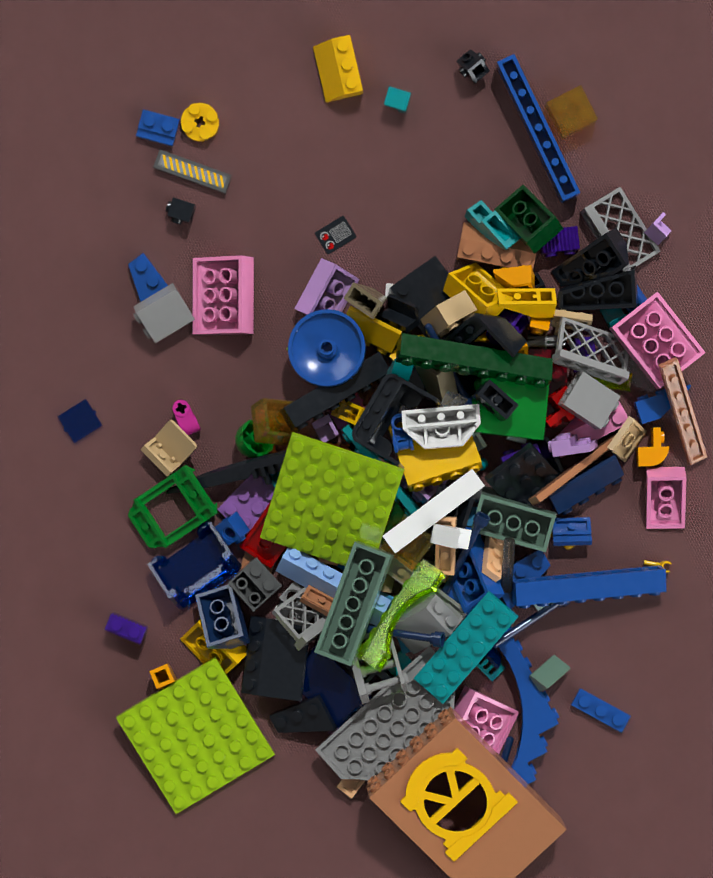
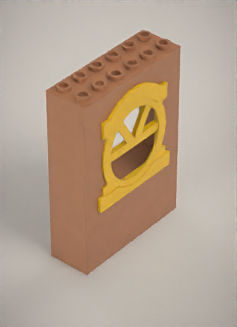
M451 706L448 709L442 710L437 720L427 724L424 732L412 738L409 743L410 745L405 750L401 749L396 754V758L391 763L387 762L382 767L381 772L377 776L373 775L366 785L369 798L450 878H515L567 830L561 817ZM455 771H461L473 777L460 790L458 789ZM446 772L452 797L428 792L425 789L435 776ZM481 784L486 794L487 807L484 816L475 825L464 831H450L437 825L448 812L477 785ZM427 799L444 805L429 817L425 810L424 800Z

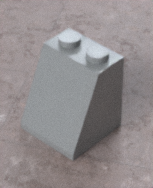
M437 594L408 600L389 628L426 634L439 631L444 632L446 638L452 634L460 620ZM399 638L413 654L433 645L426 641Z

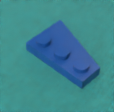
M144 253L128 264L141 302L168 286Z

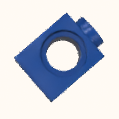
M237 511L215 526L228 546L234 542L238 544L246 538L244 535L250 530Z

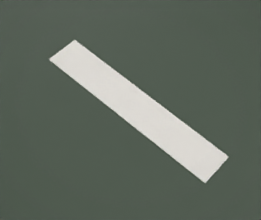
M471 469L384 534L383 538L394 553L398 552L485 485L473 469Z

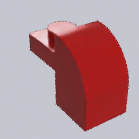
M566 385L559 387L548 396V401L555 411L546 417L545 428L557 427L562 423L561 419L564 422H570L574 418L573 414L558 405L568 388Z

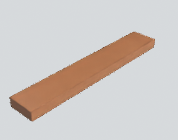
M674 357L658 366L687 462L692 465L707 458V454L679 361Z
M616 434L611 435L598 445L596 449L589 452L529 498L530 503L535 505L542 502L608 451L607 447Z

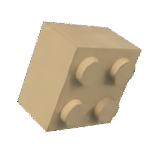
M464 290L435 306L420 320L424 326L430 323L437 336L442 338L449 334L451 330L456 329L477 311V308Z

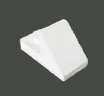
M434 523L430 543L454 549H468L472 530Z

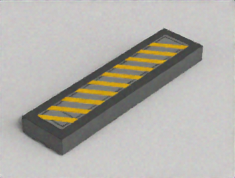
M159 150L153 166L157 170L226 194L232 177L230 174L163 150Z

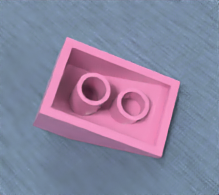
M646 467V529L685 528V467Z

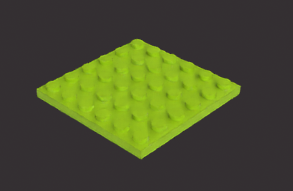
M292 432L260 538L346 566L355 541L379 549L405 469Z
M216 657L116 716L119 724L175 814L275 755Z

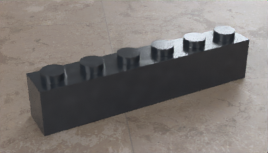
M380 352L364 360L359 371L347 382L333 387L319 386L283 407L280 413L291 431L295 428L299 431L308 426L307 421L312 418L316 421L324 416V411L329 409L332 412L340 407L339 403L345 400L347 403L356 397L355 393L358 391L364 393L372 388L370 384L374 382L381 383L387 375L389 367Z

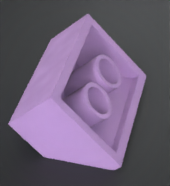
M321 258L294 309L304 315L324 309L343 312L347 301L343 298L352 283H358L360 279L338 265Z

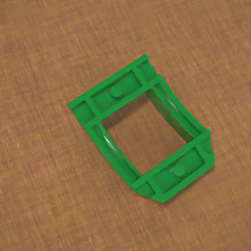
M184 465L178 471L133 500L134 503L129 510L128 517L149 548H166L217 514V503L213 504L193 473L195 469ZM176 484L196 516L165 536L145 504Z

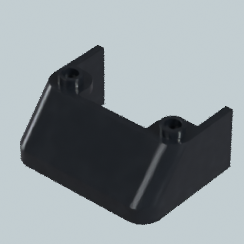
M481 313L472 314L443 339L470 345L487 330L512 358L527 342L505 318ZM457 373L465 390L471 393L477 376H464Z
M388 374L381 381L353 428L352 437L358 444L379 458L404 469V466L399 461L389 456L392 452V444L383 437L391 424L392 417L397 414L402 404L409 408H415L420 405L423 398L438 407H441L442 404L438 398L395 374Z

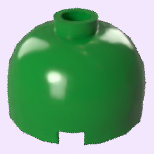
M248 420L237 430L235 444L238 451L245 457L256 458L264 456L273 449L274 441H272L271 437L273 433L263 421Z

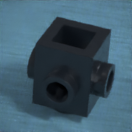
M472 49L464 53L456 61L460 66L458 69L460 74L464 78L469 77L474 83L490 72L482 54L479 52L476 54Z

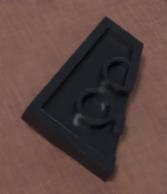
M320 694L273 712L269 716L277 733L335 731L337 729Z

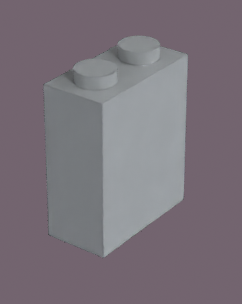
M173 283L133 306L136 312L133 314L139 324L143 323L145 335L148 339L152 338L155 343L195 320Z
M584 371L575 374L558 405L592 428L602 429L608 424V417L611 412L615 411L618 407V400L621 396Z

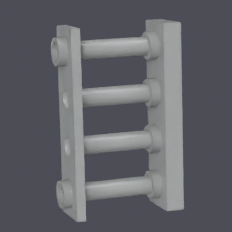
M384 616L383 621L385 626L383 627L389 628L392 622L388 623L387 617ZM365 633L363 640L376 637L379 635ZM388 636L389 643L359 650L355 663L352 665L362 704L370 702L368 695L372 694L371 692L401 684L403 692H407L406 684L409 683L406 672L402 673L393 637ZM392 650L393 660L365 668L364 666L360 667L359 661H362V658ZM397 667L399 675L397 677L373 684L364 682V678L369 674Z

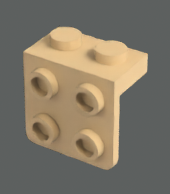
M169 420L158 434L140 450L168 477L197 448V444L175 421Z

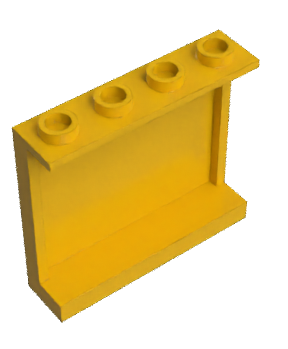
M402 422L397 423L396 427L402 428ZM390 424V426L388 427V429H389L390 436H391V438H392L393 433H392V427H391V424ZM473 435L464 446L423 449L413 440L414 450H400L397 453L399 462L405 469L404 476L409 492H418L430 485L437 486L445 480L458 479L471 469L476 473L483 468Z

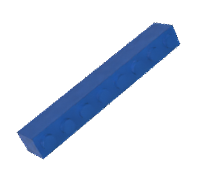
M515 54L498 61L496 68L560 202L563 203L578 196L580 190Z
M657 565L511 579L512 602L518 608H529L530 605L536 604L537 606L544 607L548 606L549 603H556L557 605L567 604V601L584 603L587 599L603 601L607 597L622 599L623 596L641 597L642 594L648 593L649 595L656 596L660 595V592H667L666 569Z

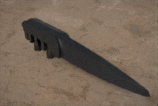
M287 450L230 464L196 476L203 488L248 479L250 475H253L254 479L263 476L265 485L273 483L270 474L273 475L280 472ZM177 485L167 490V494L181 492Z

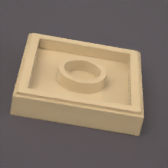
M629 416L607 448L620 460L626 462L646 434V430L634 418Z

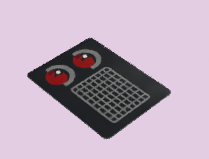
M344 216L339 217L315 232L316 237L327 254L332 253L357 237Z

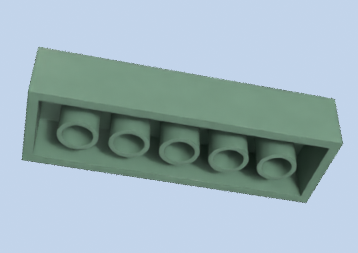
M359 541L354 542L314 651L315 653L349 666L354 665L394 554Z

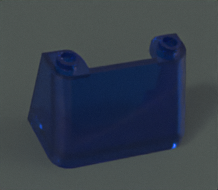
M210 520L198 527V538L171 557L167 558L166 556L158 555L147 564L169 600L178 609L189 607L196 602L195 595L216 588L236 574L242 567L238 558Z
M316 642L307 655L303 695L309 699L320 694L336 726L340 728L365 704L361 702L356 681L335 660L314 652L317 646Z

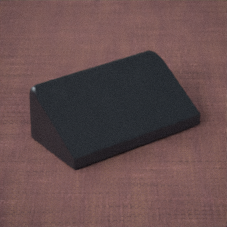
M544 437L543 441L534 442V444H538L541 454L559 473L563 472L564 469L558 456L553 457L552 452L550 453L549 438Z

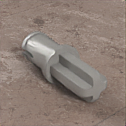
M528 335V348L545 347L547 349V347H556L558 335ZM566 340L562 343V347L566 345Z

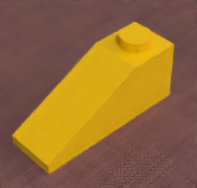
M555 288L497 289L499 307L533 318H554L557 306Z

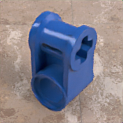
M402 414L394 415L391 419L395 453L406 449L414 450L413 439L403 431V427H396L397 423L402 422Z

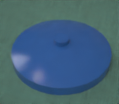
M331 309L314 311L303 317L293 328L288 342V355L295 371L305 381L321 387H333L350 380L361 368L366 353L365 338L358 324L345 313Z

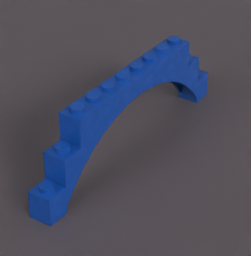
M423 576L437 587L432 577ZM452 586L447 595L460 604ZM409 590V592H410L411 596L413 597V599H414V598H419V597H417L414 593H412V592ZM512 637L498 646L507 659L515 677L522 710L520 741L511 767L530 784L536 780L534 775L537 772L533 764L528 765V762L548 752L546 747L549 745L544 736L540 737L539 734L559 724L557 719L560 717L555 708H550L548 702L551 700L546 691L539 692L529 677L532 674L529 669L532 665L528 657L524 658L520 651L523 648L519 640L514 641Z

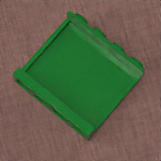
M475 378L474 390L477 391L484 381L490 379L518 404V407L507 420L500 421L473 398L472 405L479 404L481 424L474 433L524 438L538 442L544 440L549 385L544 388H536L534 385H517L511 381L499 382L493 378Z

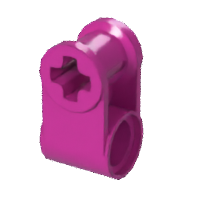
M177 400L173 404L172 409L178 426L187 435L200 431L201 428L188 402ZM179 403L187 407L184 409L185 413L183 414L180 411H176Z

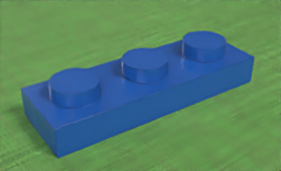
M579 688L570 704L621 733L631 715Z

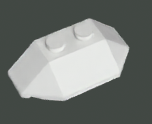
M479 404L402 411L403 431L423 449L464 446L481 424Z

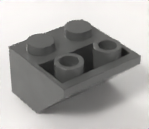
M257 557L253 558L228 582L230 587L253 612L282 586Z

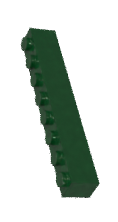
M402 333L397 341L396 362L405 366L416 365L423 369L434 368L439 369L441 372H457L464 376L475 375L481 379L493 378L499 382L511 381L517 385H534L536 388L547 387L552 381L553 359L521 353H517L512 358L504 350Z

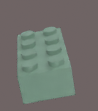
M485 492L481 493L476 512L487 514L490 517V521L486 527L480 530L479 534L546 552L556 512Z

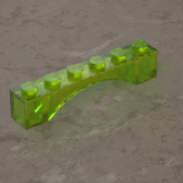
M424 559L415 566L414 573L410 579L404 582L403 589L399 595L392 599V605L388 611L381 615L379 624L370 631L368 640L359 648L357 657L378 672H381L391 657L393 631L402 614L418 599L436 592L446 577L442 571Z

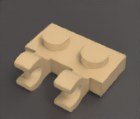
M556 309L554 318L551 319V327H555L554 335H558L560 318L565 317L591 326L593 315ZM565 324V329H572L570 325Z

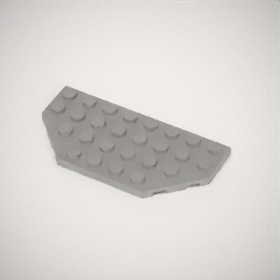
M431 646L425 649L402 670V673L406 672L409 683L406 684L407 692H403L401 684L381 689L370 699V702L366 703L315 749L341 779L369 780L373 775L377 776L387 762L391 763L401 749L405 750L410 745L409 743L416 735H421L427 724L433 723L438 719V715L442 710L448 709L450 706L454 709L455 691L442 704L413 679L436 653Z

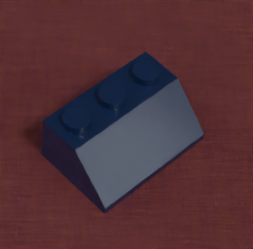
M229 584L195 595L208 649H233L250 643L239 596Z

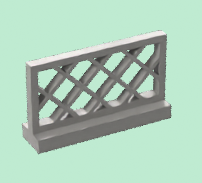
M621 187L580 211L596 239L610 231L606 227L607 220L617 222L616 228L618 231L620 223L630 225L628 235L620 234L622 237L627 238V251L637 254L636 263L632 265L629 263L625 268L635 265L637 267L661 252L657 244L644 233L647 228ZM617 193L622 199L621 206L611 204L612 196ZM599 204L607 206L606 214H598L594 207ZM610 207L620 209L618 219L608 216ZM623 210L631 213V222L621 220ZM633 226L641 229V238L631 236ZM630 239L640 242L638 251L629 249ZM643 243L650 244L654 251L650 254L643 253Z
M565 317L560 318L556 351L552 355L554 364L579 372L584 371L588 375L618 385L629 379L630 372L627 371L629 354L625 349L620 353L615 345V342L619 341L613 333ZM565 324L570 325L574 333L568 335L565 330ZM581 331H587L591 339L586 341ZM574 335H577L582 343L577 347L570 338ZM597 337H605L609 344L603 347ZM566 340L572 350L562 349V343ZM592 340L599 349L596 352H593L588 345ZM584 346L589 356H582L578 349ZM609 346L616 354L612 358H610L605 350ZM601 352L606 362H600L595 354ZM618 357L622 364L621 368L616 367L612 360Z
M306 587L272 611V614L296 641L294 646L298 651L321 635L327 616L316 610H306V605L303 603L302 609L294 607V600L300 601V596L304 594ZM279 611H289V618L284 617ZM294 612L302 614V621L294 619ZM306 615L314 616V623L306 622ZM294 624L302 626V633L298 634L295 631Z

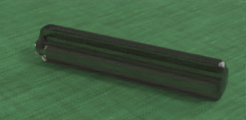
M512 537L504 539L501 586L504 593L512 592L515 540Z

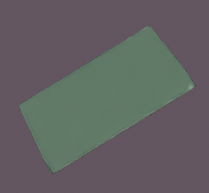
M552 655L529 677L539 692L553 685L570 670V667L557 656Z

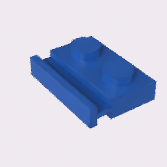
M143 109L136 137L173 147L180 119Z
M590 517L555 518L552 529L553 546L592 545Z

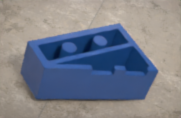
M535 550L502 569L501 579L499 580L505 593L502 599L510 609L515 606L512 602L511 579L541 577L551 566L542 551Z

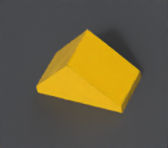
M345 400L339 403L340 407L333 410L331 415L356 425L365 408L351 402L346 403Z

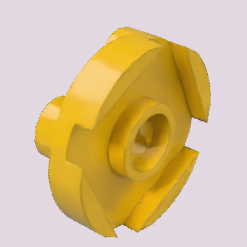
M193 103L184 110L181 117V126L189 139L203 142L215 136L219 129V119L216 111L210 105ZM202 117L205 125L197 127L195 120Z

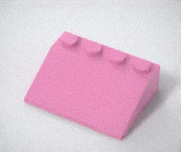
M240 255L193 258L192 315L195 320L192 321V334H253L254 257Z
M658 292L609 329L656 389L664 386L659 364L676 357L681 371H683L706 353Z
M464 686L454 706V710L499 754L519 711L467 686Z

